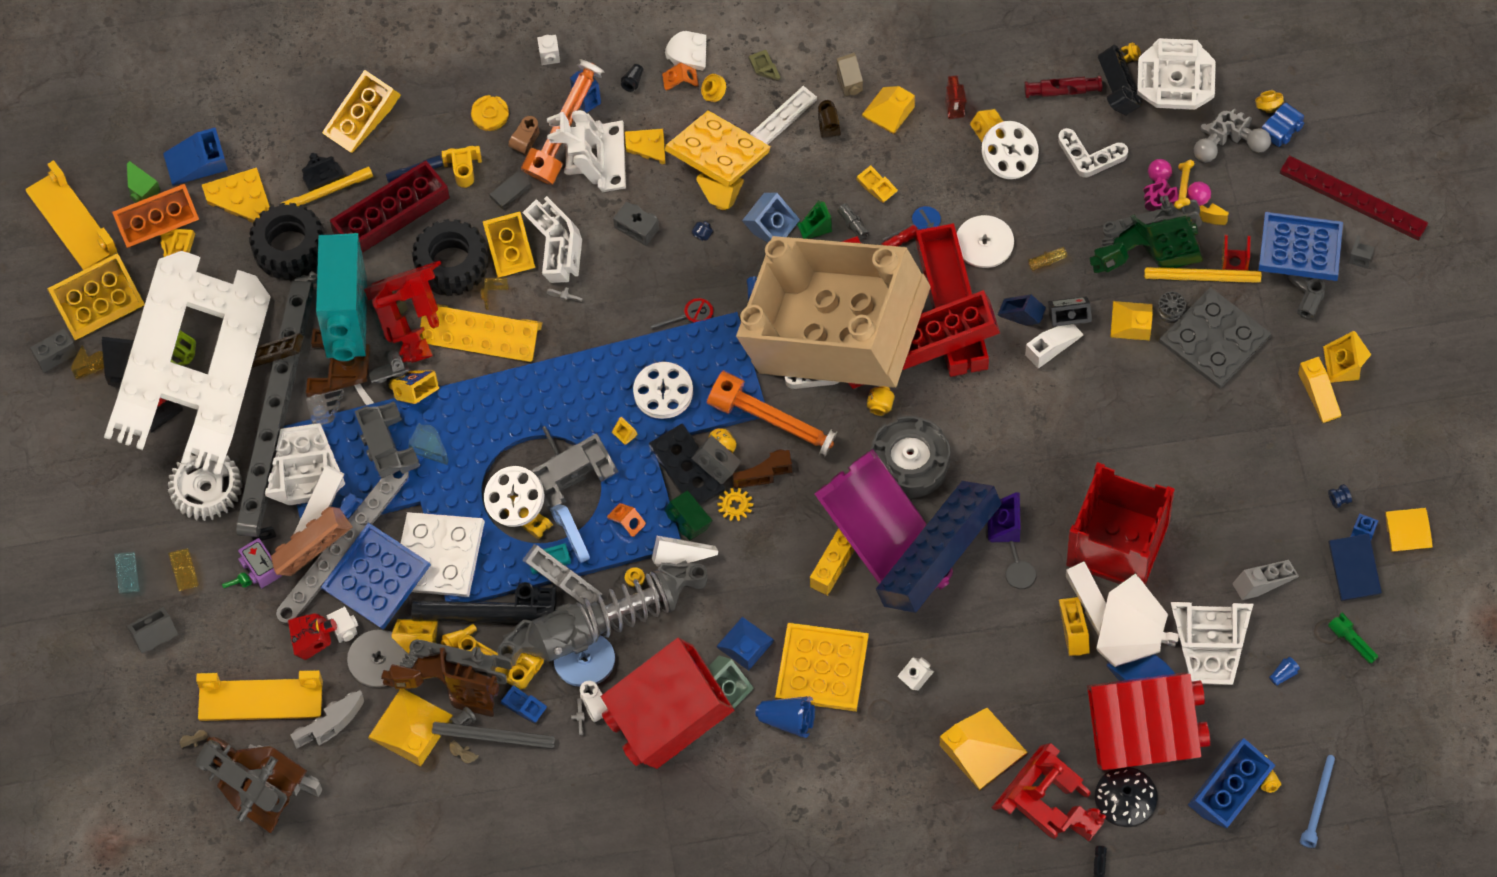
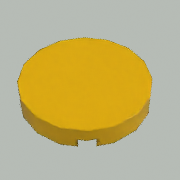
M486 95L473 103L471 119L479 129L485 131L497 130L509 118L508 106L500 97Z

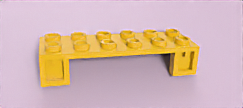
M53 160L47 165L50 170L48 176L26 188V193L80 267L85 270L117 253L112 238L104 227L100 228L68 185L64 173Z
M437 304L439 310L436 311L439 327L433 329L429 325L426 315L421 318L420 327H424L425 331L420 334L421 339L426 338L427 343L430 345L528 362L533 361L537 331L542 328V322L517 320L453 309L441 304Z
M319 670L299 671V679L220 681L217 673H197L199 721L321 717L323 679Z

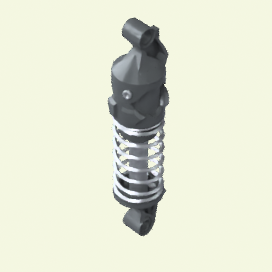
M686 560L678 564L661 563L656 570L646 574V580L650 588L642 590L638 580L634 579L633 582L638 593L629 595L626 585L622 584L621 588L625 598L617 601L614 591L609 589L613 603L606 606L601 595L597 594L598 602L589 603L585 599L582 605L578 602L573 604L565 603L558 606L556 611L532 621L522 620L513 632L503 635L504 641L497 649L498 656H503L507 653L511 654L507 658L511 659L513 667L521 653L539 657L547 662L573 652L575 654L588 650L589 645L596 643L600 634L609 637L611 626L617 632L622 631L623 621L628 626L634 627L636 622L635 615L640 621L646 622L648 611L654 617L659 616L660 607L666 613L674 611L684 586L702 589L707 585V569L702 564L687 563ZM701 575L702 577L696 578L694 576ZM656 604V613L653 612L649 605ZM643 608L644 618L640 616L637 610ZM631 613L632 624L627 620L625 615ZM619 619V628L612 620Z

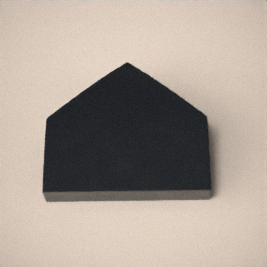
M311 153L309 156L310 161L302 169V178L309 192L345 177L338 162H335L334 157H319L316 153Z

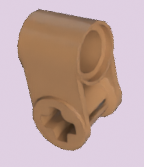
M533 116L523 118L517 130L512 134L508 146L527 155L540 133L537 119Z

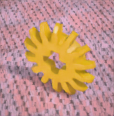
M730 488V494L724 491L726 497L720 496L719 499L723 502L717 503V506L723 507L718 510L719 513L726 512L723 518H726L728 515H730V521L733 520L734 516H736L737 521H740L739 515L747 518L744 512L751 513L752 510L748 509V507L753 506V503H748L752 500V497L746 498L748 492L745 491L741 494V488H738L737 492ZM732 501H735L736 503H741L739 504V509L730 507L732 505Z

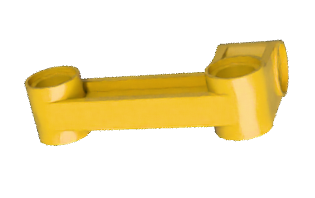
M465 635L458 641L459 649L464 650L465 646L470 645L473 647L468 651H472L474 647H477L478 650L479 647L485 655H498L497 652L476 641L472 636ZM521 653L516 664L511 669L497 667L495 671L505 674L507 683L522 690L527 687L534 675L540 670L544 660L530 654ZM517 675L523 676L520 680L514 679Z

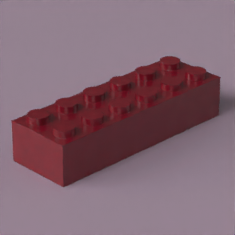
M427 160L330 219L332 232L334 234L358 233L363 253L450 199L448 187Z

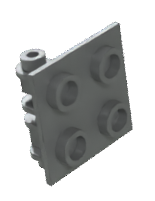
M396 350L389 351L387 355L390 364L368 370L372 383H382L389 377H401L410 371L407 363L402 362Z

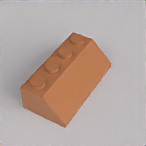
M326 508L322 511L321 517L306 524L307 528L302 532H296L290 537L291 540L287 544H281L275 549L276 552L271 558L277 575H294L353 528L340 508Z

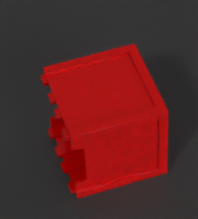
M1097 462L1094 469V477L1074 525L1072 524L1069 532L1066 566L1073 567L1085 562L1092 575L1118 584H1122L1131 576L1137 574V577L1146 586L1170 524L1175 488L1169 486L1166 488L1157 484L1153 488L1114 475L1115 470Z

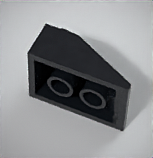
M102 337L104 374L108 385L115 388L121 386L134 340Z

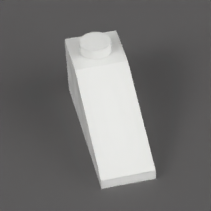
M657 536L652 560L657 567L661 563L678 564L685 560L687 563L718 555V550L713 545Z

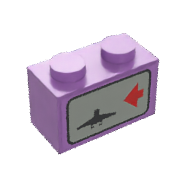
M259 538L238 550L240 558H238L239 563L243 569L248 568L250 571L248 576L252 583H257L261 589L282 577V575L275 573L271 555Z

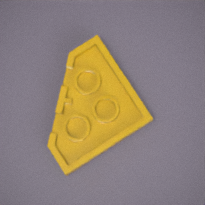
M257 167L202 184L209 205L220 207L225 212L237 217H244L249 222L253 223L255 218H260L259 214L262 211L266 212L269 210L270 206Z

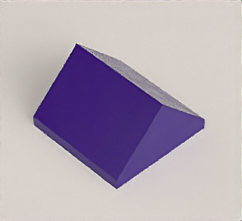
M1016 492L1000 499L1001 506L988 521V541L1020 542V493Z

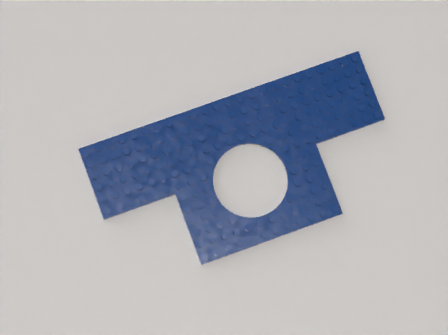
M734 312L440 386L437 391L416 404L398 401L393 398L365 405L367 407H377L393 401L396 403L402 420L388 426L397 451L413 447L421 465L408 471V480L380 515L421 505L423 514L482 518L485 521L469 597L444 595L445 601L482 602L513 594L516 591V587L523 582L539 587L552 584L550 580L540 573L532 575L530 566L522 561L534 544L542 549H547L566 543L571 564L565 566L578 576L652 558L657 536L680 539L676 522L671 521L665 512L670 501L658 459L649 447V443L682 423L692 436L759 419V417L736 406L733 407L729 414H726L707 404L709 394L723 370L745 381L742 392L765 403L751 358L736 337L741 324L738 313ZM658 362L674 363L682 367L689 374L693 384V397L687 409L681 414L672 418L658 419L648 416L637 406L633 393L634 382L637 375L651 364ZM655 371L648 374V377L651 379H656L659 376V373ZM671 371L668 374V377L671 379L679 376L676 371ZM664 381L662 384L663 388L661 389L662 400L664 399V393L666 390L664 387ZM681 386L677 391L680 394H685L689 389ZM647 387L638 389L640 394H646L649 391ZM651 402L647 407L654 410L659 405L656 402ZM670 402L667 405L669 409H676L679 406L676 402ZM365 406L284 426V428L317 423L321 424L340 472L344 473L343 479L345 481V485L336 493L331 508H340L342 500L349 493L358 495L364 501L381 480L374 461H370L366 450H369L368 445L364 446L360 435L363 432L354 412ZM620 417L625 419L638 433L626 445L612 433ZM543 426H546L552 439L566 440V443L571 445H577L597 433L619 471L601 482V496L598 506L590 520L578 530L590 556L589 560L582 563L578 561L568 537L549 543H529L517 540L497 528L487 515L483 505L484 477L495 462V458L501 452L507 451L519 443L534 439H547L542 429ZM400 470L393 473V477L397 479L402 478L404 475ZM308 503L297 504L300 519ZM619 503L634 507L646 523L634 537L629 535L621 523L610 520L607 517ZM632 518L629 526L631 529H635L638 525V520Z

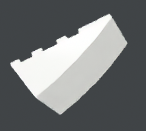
M320 423L280 430L276 455L273 458V468L269 475L268 488H266L265 496L287 505L308 503L325 466L328 465L340 471ZM342 479L338 491L345 485L344 479Z
M1171 602L1191 680H1201L1202 684L1233 685L1253 604L1233 603L1232 607L1192 606V603Z

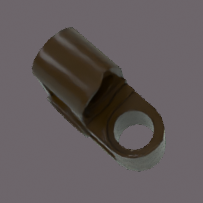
M830 100L822 101L818 106L821 138L840 136V124L834 103Z

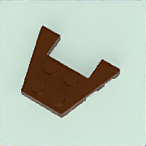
M313 329L312 348H324L319 329ZM366 344V356H356L349 361H338L330 358L328 378H307L306 396L312 397L367 382L370 344Z

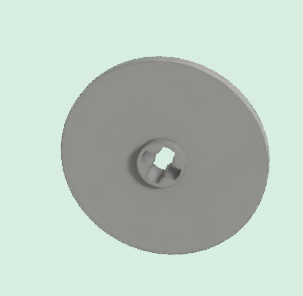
M372 630L362 634L352 643L348 652L347 662L352 676L361 684L376 688L385 687L387 685H384V679H381L383 670L389 671L392 664L400 666V662L403 663L402 659L408 653L392 639L391 631ZM378 655H381L382 659L375 662L374 657L377 658Z

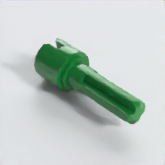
M1343 612L1340 613V616L1335 617L1328 624V627L1339 638L1344 637L1368 663H1373L1378 658V655L1353 630L1354 624Z

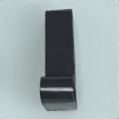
M1112 45L1100 53L1098 59L1112 91L1107 96L1109 105L1115 111L1127 116L1142 106V100L1137 95V88L1121 50L1118 46Z

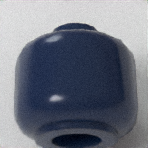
M706 221L703 223L697 222L692 229L693 236L702 241L708 240L713 233L710 224Z

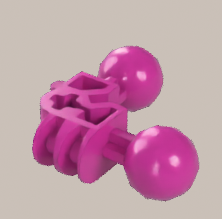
M1156 159L1148 167L1149 178L1155 183L1146 186L1143 190L1145 193V208L1149 211L1161 209V196L1167 195L1169 202L1173 206L1179 197V189L1177 187L1171 188L1167 183L1172 175L1171 164L1164 159ZM1202 181L1194 182L1188 187L1186 198L1197 200L1199 206H1202L1211 198L1210 187Z

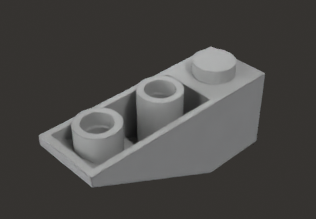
M1285 560L1243 570L1232 584L1240 598L1245 600L1258 597L1298 578L1299 575L1291 562Z

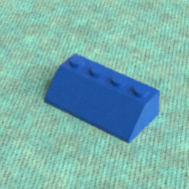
M1243 738L1233 745L1188 803V806L1202 818L1228 828L1275 767V764Z

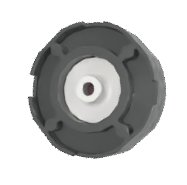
M901 416L888 425L885 423L875 434L871 449H874L908 498L928 495L938 489L945 481L950 466L951 450L949 440L946 439L942 429L937 424L915 416Z

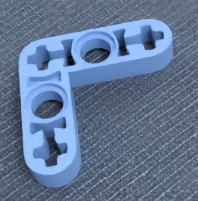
M561 504L551 507L550 512L556 524L563 526L578 561L582 563L589 560L588 551L568 508Z

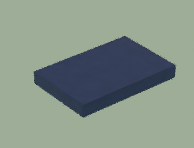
M1369 534L1328 541L1341 601L1382 593Z

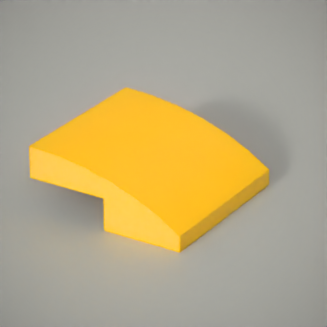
M1426 508L1385 512L1391 552L1433 547Z

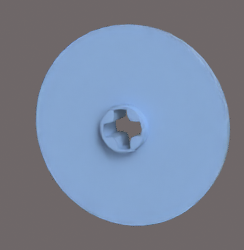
M600 635L596 643L588 646V650L578 654L573 652L554 660V666L559 677L568 684L578 687L585 681H593L598 684L605 680L612 672L615 665V653L610 642ZM585 657L588 661L584 662L581 658Z

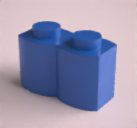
M1285 102L1265 122L1261 129L1269 132L1271 142L1280 147L1282 144L1286 145L1290 141L1291 134L1301 130L1304 125V115Z

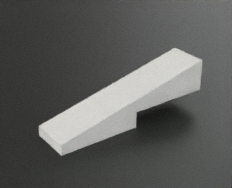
M328 465L325 466L294 534L299 531L302 532L307 528L306 524L313 519L317 520L322 516V511L331 507L344 473Z
M1082 562L1067 569L1066 578L1085 608V614L1099 636L1106 602L1085 562Z

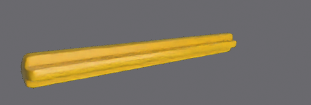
M1146 267L1144 277L1146 279L1259 283L1262 279L1261 271Z

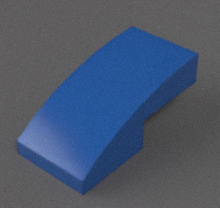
M514 685L500 702L511 711L533 723L537 722L547 708L546 705L532 695L528 696Z

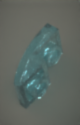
M135 552L114 554L119 594L139 592Z

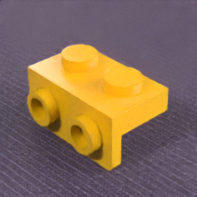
M995 109L977 112L970 122V126L981 142H983L986 133L993 126L1004 121ZM997 129L996 136L1003 139L1004 132L1001 129ZM989 145L988 152L993 151L995 147L993 145Z

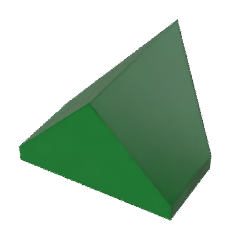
M818 200L803 221L797 224L803 239H812L832 232V218L825 202Z

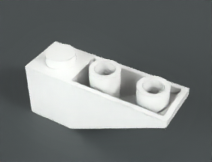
M1074 324L1057 326L1039 334L1027 343L1025 356L1039 369L1081 338L1083 333Z

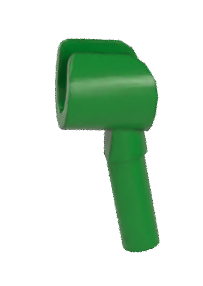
M240 573L236 579L223 583L222 586L227 588L240 583L245 588L250 586L252 581L246 573Z

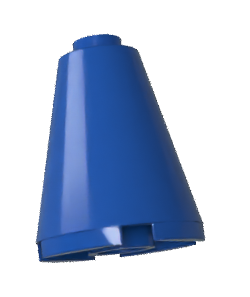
M809 696L762 701L760 705H757L755 714L762 723L799 737L807 738L810 733H807L808 728H812L814 724L815 705H811L810 701H813V698Z

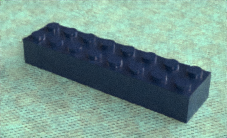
M961 481L877 586L876 591L884 607L913 613L919 610L1002 503L994 486Z

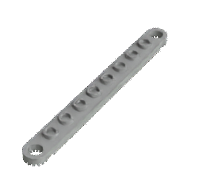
M409 472L404 473L403 477L399 479L394 478L393 474L381 478L348 521L353 528L322 552L278 607L276 615L282 624L289 625L288 620L297 618L305 610L367 523L373 524L399 492L403 484L408 480ZM290 609L292 616L288 619L282 618V611Z

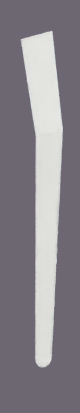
M361 384L354 385L366 405L374 403Z

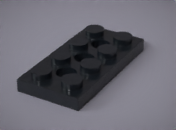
M683 423L649 443V447L680 494L688 490L699 505H702L725 491L723 484L721 485L691 459L699 447ZM673 446H679L682 452L679 455H674L670 449ZM684 462H689L693 468L690 471H684L681 465ZM696 478L701 479L703 486L699 488L694 487L692 481Z

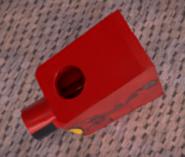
M316 613L288 620L294 655L307 660L331 644L330 632L337 629L336 621L332 618L327 620Z

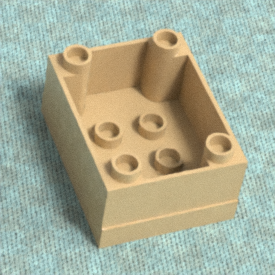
M772 236L771 241L765 247L766 255L748 305L740 315L741 324L736 335L758 373L896 388L931 287L924 274L920 272L907 247Z

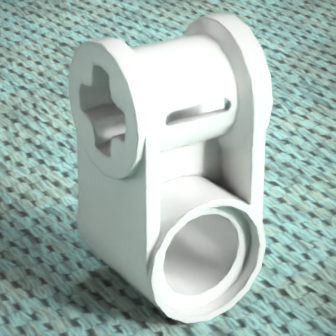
M585 681L580 686V698L590 718L595 723L603 718L602 713L608 708L600 697L602 693L597 684L593 681Z

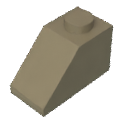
M855 53L837 58V80L845 97L856 95L863 91V80Z

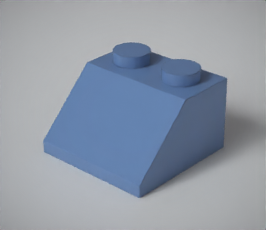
M763 193L742 222L754 235L768 243L771 241L772 236L787 237L800 219L778 193Z

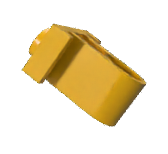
M468 146L460 149L450 148L441 151L444 167H448V163H453L456 184L462 188L470 187L474 182L472 160H478V163L482 162L480 146Z

